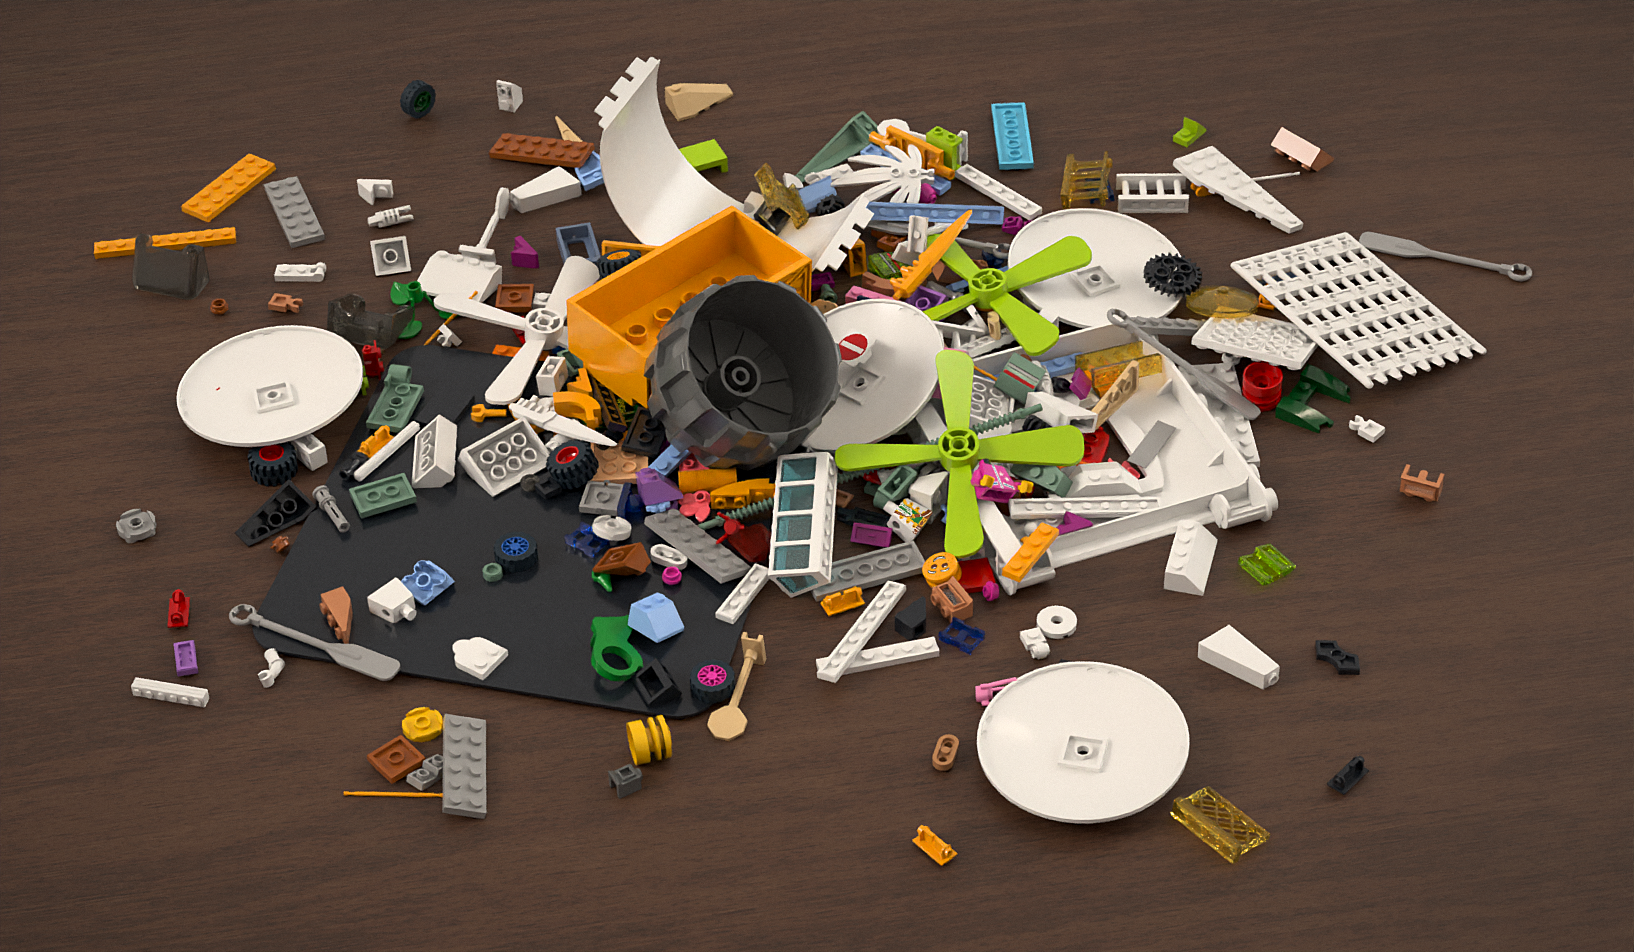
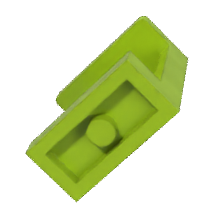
M939 126L926 133L927 143L944 150V166L955 171L962 167L957 164V146L963 142V138Z
M715 139L679 149L697 172L715 166L719 168L721 173L728 171L727 156Z

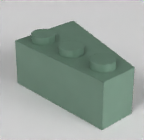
M1013 464L1010 472L1019 480L1030 481L1035 487L1051 494H1056L1061 498L1066 497L1073 484L1071 479L1057 466Z

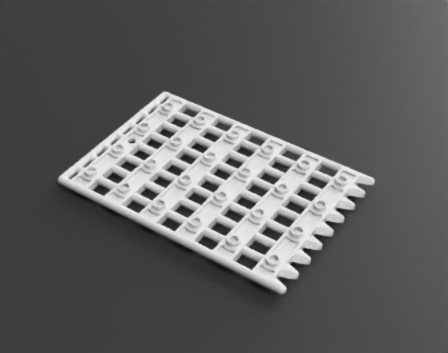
M1347 232L1231 263V268L1368 389L1374 386L1371 381L1374 379L1386 385L1388 383L1387 375L1400 381L1403 377L1400 373L1401 371L1415 376L1417 371L1414 367L1417 366L1429 372L1431 370L1429 363L1431 362L1443 368L1445 366L1444 358L1457 364L1459 362L1458 354L1470 360L1473 357L1471 350H1475L1483 355L1486 354V349ZM1361 253V254L1364 255L1366 258L1360 259V258H1359L1357 255H1355V254ZM1348 257L1353 262L1347 263L1342 258ZM1333 260L1339 266L1333 267L1328 261ZM1320 264L1324 270L1319 271L1313 265ZM1306 268L1311 273L1305 275L1300 269ZM1292 272L1297 277L1290 278L1286 273ZM1384 272L1388 277L1383 278L1378 273ZM1369 275L1375 281L1369 282L1364 277ZM1278 276L1283 281L1276 282L1272 277ZM1263 279L1269 285L1262 286L1258 280ZM1355 279L1361 285L1355 286L1350 280ZM1342 283L1347 289L1341 290L1336 284ZM1328 287L1333 293L1327 294L1322 288ZM1314 291L1319 296L1313 298L1308 292ZM1406 291V292L1409 293L1411 296L1406 298V297H1405L1402 293H1400V292ZM1300 295L1305 300L1299 302L1294 296ZM1393 295L1397 300L1392 302L1387 296ZM1378 298L1384 304L1377 305L1373 299ZM1286 299L1290 305L1285 306L1279 300ZM1364 302L1370 308L1363 309L1359 303ZM1350 306L1356 312L1349 313L1345 307ZM1336 310L1342 316L1335 317L1331 311ZM1429 310L1435 316L1429 317L1423 311ZM1322 314L1327 320L1321 321L1316 316ZM1415 314L1421 320L1415 321L1409 315ZM1307 318L1313 324L1307 325L1302 321V319ZM1401 318L1407 324L1401 325L1395 319ZM1387 322L1393 328L1387 329L1381 323ZM1373 326L1379 332L1372 333L1367 327ZM1359 330L1365 336L1358 337L1353 331ZM1453 330L1458 336L1452 337L1446 331ZM1345 334L1350 340L1344 341L1339 335ZM1439 334L1444 340L1438 341L1432 335ZM1330 338L1336 344L1330 346L1325 339ZM1425 338L1430 344L1424 345L1418 339ZM1410 342L1416 348L1410 349L1404 343ZM1396 346L1402 352L1396 353L1390 347ZM1382 350L1388 356L1382 358L1376 351ZM1362 355H1369L1373 361L1368 362ZM1353 358L1359 365L1353 366L1347 360Z

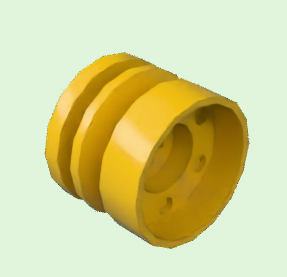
M663 715L656 716V725L653 718L649 717L647 721L648 728L644 727L641 720L626 723L628 742L635 765L649 763L651 758L650 752L654 753L657 760L662 758L661 750L665 758L672 757L671 734Z

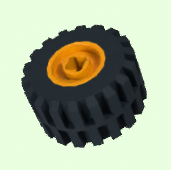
M624 249L601 256L597 260L600 280L641 258V252Z

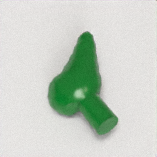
M592 572V579L601 584L608 592H611L610 574Z

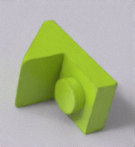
M1184 117L1183 128L1173 136V142L1188 147L1206 132V128Z

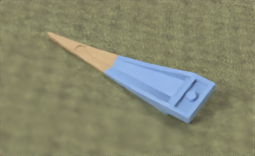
M558 116L555 117L563 140L582 142ZM593 151L581 168L574 167L580 184L585 191L604 183L600 156Z

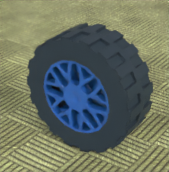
M514 531L500 536L495 541V562L501 565L504 571L522 572L533 567L534 563L537 562V542L530 534Z

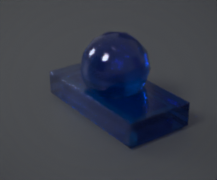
M625 482L617 506V517L626 520L628 512H639L644 505L640 495L632 494V483Z

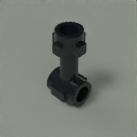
M355 451L351 456L352 463L340 469V477L343 480L352 478L354 470L370 459L368 455Z

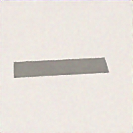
M1158 420L1127 461L1147 468L1176 430V427Z

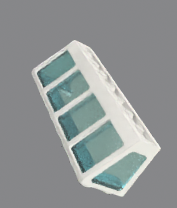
M828 452L778 456L768 576L790 598L831 582L838 467L835 464V459Z

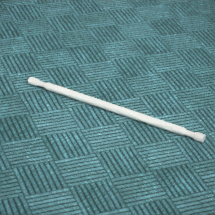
M1295 172L1251 179L1253 181L1288 177L1292 175H1300V173Z

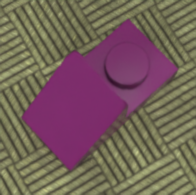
M521 235L514 238V251L511 252L512 265L539 268L538 253Z
M1066 511L1063 518L1064 524L1056 528L1059 529V536L1092 527L1093 524L1087 519Z

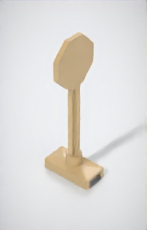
M747 632L742 634L744 664L730 704L712 712L707 724L716 739L730 741L742 735L745 731L747 719L738 708L753 664H765L766 653L763 635H759L758 639L748 638Z

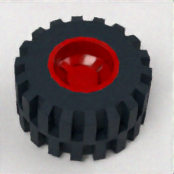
M579 439L569 440L557 446L546 459V467L550 475L562 489H573L583 484L585 485L596 475L597 469H599L598 460L590 445L584 440L580 441Z
M289 441L273 445L256 446L248 451L251 477H253L255 482L258 481L260 485L263 483L267 487L270 484H273V487H276L279 483L283 485L288 479L291 481V477H295L296 472H298L296 450Z

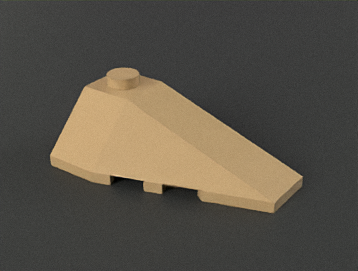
M679 83L665 87L666 105L678 121L693 118L698 115L699 111L703 109L708 110L710 105L714 103L719 104L733 96V92L727 84Z

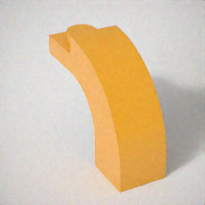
M553 392L554 411L558 415L579 418L586 423L588 428L594 431L595 428H599V425L602 424L601 408L594 398L578 392Z

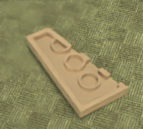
M1132 360L1091 410L1098 414L1095 430L1138 391L1139 362Z

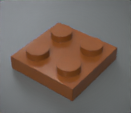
M498 284L495 308L506 312H531L534 284Z
M402 735L367 755L368 762L391 784L421 767L423 761L426 760Z

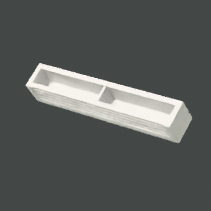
M137 677L131 685L132 693L135 696L205 707L209 700L208 689Z

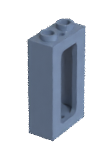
M590 222L556 228L557 244L563 264H565L568 257H571L568 245L583 242L589 257L586 259L597 266V260L601 256Z

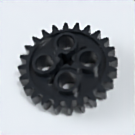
M1161 253V257L1155 255V258H1150L1146 262L1143 278H1145V283H1149V288L1155 287L1154 292L1161 291L1160 295L1167 293L1168 297L1173 294L1177 298L1178 294L1184 297L1185 293L1190 296L1191 292L1195 293L1196 289H1199L1202 281V272L1200 267H1196L1197 263H1191V258L1186 260L1185 255L1178 257V253L1175 256H1172L1171 253H1168V256Z

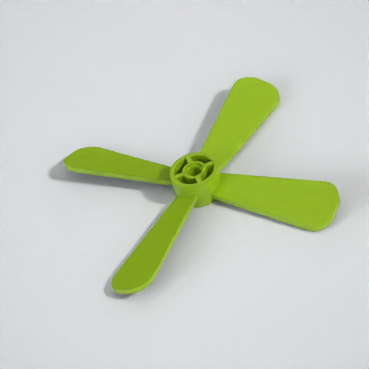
M941 234L927 236V249ZM1067 236L1007 271L1002 272L994 268L980 270L954 240L940 258V261L968 282L970 293L922 312L931 320L940 321L971 304L982 309H993L1026 354L1030 356L1042 355L1058 342L1060 337L1058 327L1011 296L1008 292L1086 267L1092 261V251L1082 238Z
M942 350L936 355L935 363L947 430L940 436L938 445L845 444L836 450L835 464L843 471H858L940 460L941 465L950 472L944 548L945 552L953 554L956 559L976 554L984 543L975 488L970 483L972 478L971 470L977 466L979 461L987 458L992 463L1070 467L1082 460L1084 456V439L1081 431L1072 425L978 439L975 432L969 429L974 373L973 360L962 351Z

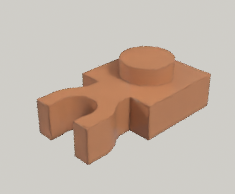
M277 293L273 295L268 303L269 310L286 312L288 309L298 313L299 306H303L302 299H292L290 295Z

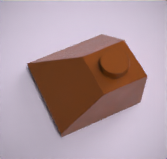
M639 542L609 549L592 570L594 573L626 576L632 574L640 575L646 571L651 561L642 543Z

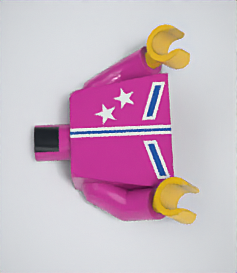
M987 458L979 461V467L973 472L970 482L975 487L978 499L1008 503L1009 499L1016 492L1031 493L1033 483L1030 481L1014 482L1003 466L991 465L990 460Z

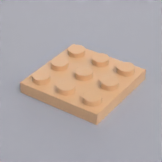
M624 440L619 441L618 445L610 446L604 451L591 442V449L598 460L599 469H597L598 472L590 481L604 482V480H609L611 483L637 484L635 472L648 468V457L622 451Z

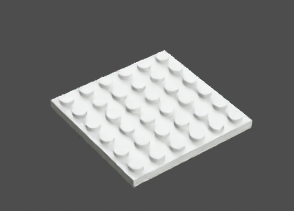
M1219 307L1192 337L1191 343L1192 345H1197L1196 347L1200 349L1210 348L1214 349L1217 353L1227 352L1235 357H1249L1252 361H1266L1270 365H1283L1291 370L1301 369L1318 347V344L1294 323Z

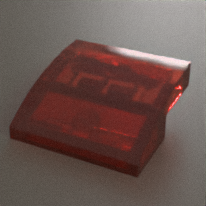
M762 523L739 530L728 537L727 541L749 562L761 561L766 559L767 553H770L772 532Z

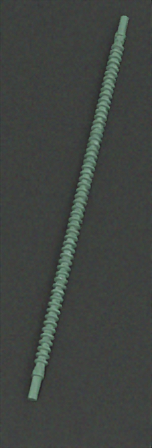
M1040 403L1025 409L1020 408L1014 413L1009 412V415L1004 414L1003 417L999 415L998 419L996 417L992 421L988 419V422L983 421V424L978 423V426L973 425L969 429L978 436V433L989 432V429L994 430V427L997 429L1000 425L1004 427L1005 423L1009 425V422L1014 423L1015 420L1025 419L1026 416L1040 412L1043 408ZM937 437L936 441L932 439L930 443L926 441V444L921 443V445H938L939 438ZM880 469L842 471V474H837V483L843 484V481L848 482V479L859 478V475L863 477L865 473L869 475L870 471L874 473V470L879 471ZM805 485L806 487L800 486V489L795 488V491L790 490V500L795 501L797 497L801 499V496L811 495V492H814L815 485ZM769 497V500L763 499V502L758 501V504L747 505V508L743 506L741 510L737 508L736 512L732 510V513L729 514L727 512L726 516H730L731 519L740 518L741 520L743 516L748 518L749 514L753 516L755 512L758 514V511L764 512V509L774 508V498ZM716 516L715 519L697 526L705 531L716 526L721 527L726 521Z

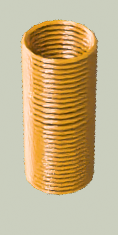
M736 467L703 469V471L702 469L678 471L679 490L682 494H694L701 490L710 493L718 488L737 482Z

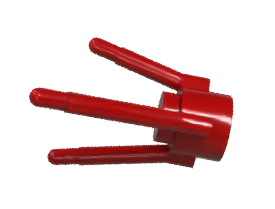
M718 512L717 515L726 521L724 524L726 533L716 541V544L721 543L733 534L739 533L740 530L745 528V525L741 524L737 519H731L730 516Z

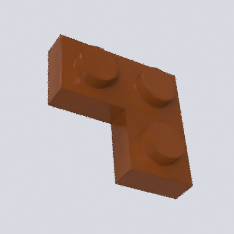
M871 230V236L879 239L877 247L885 252L892 253L899 243L908 241V235H894Z

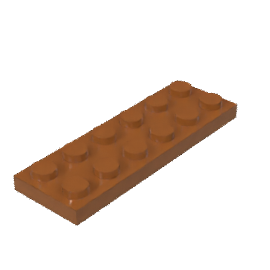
M503 133L489 151V156L495 159L581 168L595 147L594 143L584 141L578 142Z

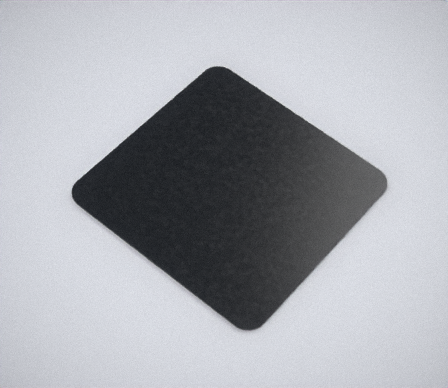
M435 345L415 346L395 355L385 369L324 485L329 489V494L336 499V506L350 524L349 530L340 532L328 513L319 507V502L316 500V507L307 517L257 614L263 616L266 620L327 643L344 644L342 639L339 640L337 638L334 626L330 627L327 615H323L319 606L322 603L321 594L343 586L351 599L353 611L349 644H356L396 659L400 663L398 674L652 716L663 715L664 718L678 720L696 716L709 709L714 703L699 701L691 693L690 671L699 662H704V660H722L730 665L753 600L734 624L717 619L715 613L745 576L720 583L687 558V566L679 570L682 574L681 581L673 585L663 582L662 574L667 567L652 561L651 548L658 544L676 548L644 524L645 517L655 515L656 513L646 511V505L638 494L637 484H625L626 492L618 516H611L614 519L621 517L631 524V535L629 538L619 541L604 539L593 532L592 526L595 518L603 515L579 512V505L587 483L573 489H562L561 487V493L547 500L535 490L534 484L551 476L547 468L492 497L467 474L457 459L462 449L516 421L511 415L507 404H490L485 400V393L514 357ZM537 361L520 398L530 400L533 395L539 399L549 398L547 395H539L536 375L545 361ZM396 364L411 367L412 377L409 384L422 385L424 387V392L406 426L415 421L416 417L441 386L473 394L475 396L474 402L456 424V462L454 466L455 476L452 481L447 482L442 487H412L417 502L361 519L350 496L349 489L401 473H405L412 486L415 436L425 428L419 426L420 430L362 481L355 480L354 476L348 480H343L340 477V469L352 463L351 456L360 449L361 443L366 441L371 435L375 436L374 433L377 430L367 428L366 421L385 387L384 380L388 375L390 365ZM571 365L574 370L580 368L579 366ZM579 374L573 377L568 376L560 392H568L567 383L576 382V377H579ZM613 393L621 413L634 411L631 405ZM484 404L485 409H506L507 411L506 417H485L483 422H476L471 419V413H473L472 406ZM545 430L538 433L537 436L546 445L553 438V431ZM389 431V434L394 437L398 434L396 432ZM799 446L789 454H799L805 448ZM648 457V467L656 460L655 458ZM778 459L768 465L750 471L736 468L737 482L769 478V484L775 483ZM796 459L786 460L793 465ZM678 466L667 478L674 481L679 488L678 471L680 470ZM710 502V514L702 523L715 519L718 516V512L726 515L727 512L730 514L732 510L736 512L737 509H711ZM769 507V510L764 509V512L758 511V514L755 512L753 516L749 514L748 518L743 516L742 520L738 518L737 520L745 525V528L740 530L739 533L726 538L720 544L742 559L751 568L755 563L766 567L771 548L770 540L774 508ZM695 515L687 517L695 525L701 524ZM724 524L721 527L716 526L705 530L708 535L716 540L726 533ZM517 531L528 533L531 537L535 538L538 557L533 567L515 573L502 569V578L495 582H489L484 579L483 567L490 563H496L494 544L500 536ZM641 542L651 561L646 571L640 575L610 574L611 592H608L601 584L592 579V569L611 548ZM420 560L431 561L443 569L455 581L426 605H422L414 600L416 616L412 620L404 617L396 623H391L369 611L367 597L394 578H398L401 581L405 576L412 575L415 572L414 565ZM658 592L673 601L684 625V631L658 643L637 630L631 632L627 642L636 649L643 660V667L637 670L633 676L656 658L668 669L683 694L675 700L650 708L632 678L627 681H611L595 671L591 664L593 647L590 646L593 636L591 624L595 617H621L629 615L631 604ZM252 625L255 640L266 650L275 649L277 654L337 663L323 649L265 627ZM481 637L507 649L508 656L484 680H481L456 667L455 653L453 652L455 642ZM613 653L602 654L604 662L610 667L618 670L628 669L627 662L621 656ZM658 676L643 681L652 697L664 688Z

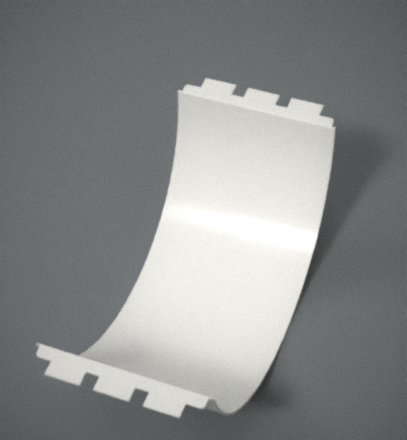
M636 57L625 71L633 77V80L630 82L621 76L610 90L618 99L613 101L605 96L594 110V112L603 117L599 121V126L604 128L600 142V165L608 195L623 222L642 244L662 246L702 223L710 210L719 213L732 205L744 213V204L724 194L710 184L679 151L665 126L659 108L657 72L660 59L656 60L650 57L645 63ZM862 194L855 202L831 214L809 218L790 217L777 236L812 259V271L815 268L819 271H824L827 265L837 271L847 256L838 248L842 244L851 250L861 235L852 227L856 224L864 229L874 213L866 208L869 200L864 197L865 194ZM772 214L766 215L765 219L768 220Z

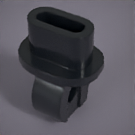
M1051 378L1054 393L1072 391L1069 388L1071 383L1065 378Z
M605 430L602 433L605 437L616 442L617 445L624 438L623 433L619 431L614 433L610 430ZM595 443L596 447L603 451L610 447Z

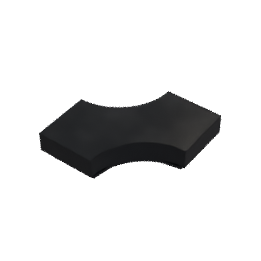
M1315 640L1316 660L1332 664L1337 669L1339 675L1360 674L1357 654L1345 652L1338 646L1335 640Z

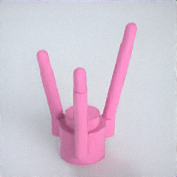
M1014 677L976 686V702H982V706H988L989 700L993 699V692H1000L1004 688L996 686L1016 681L1017 678Z

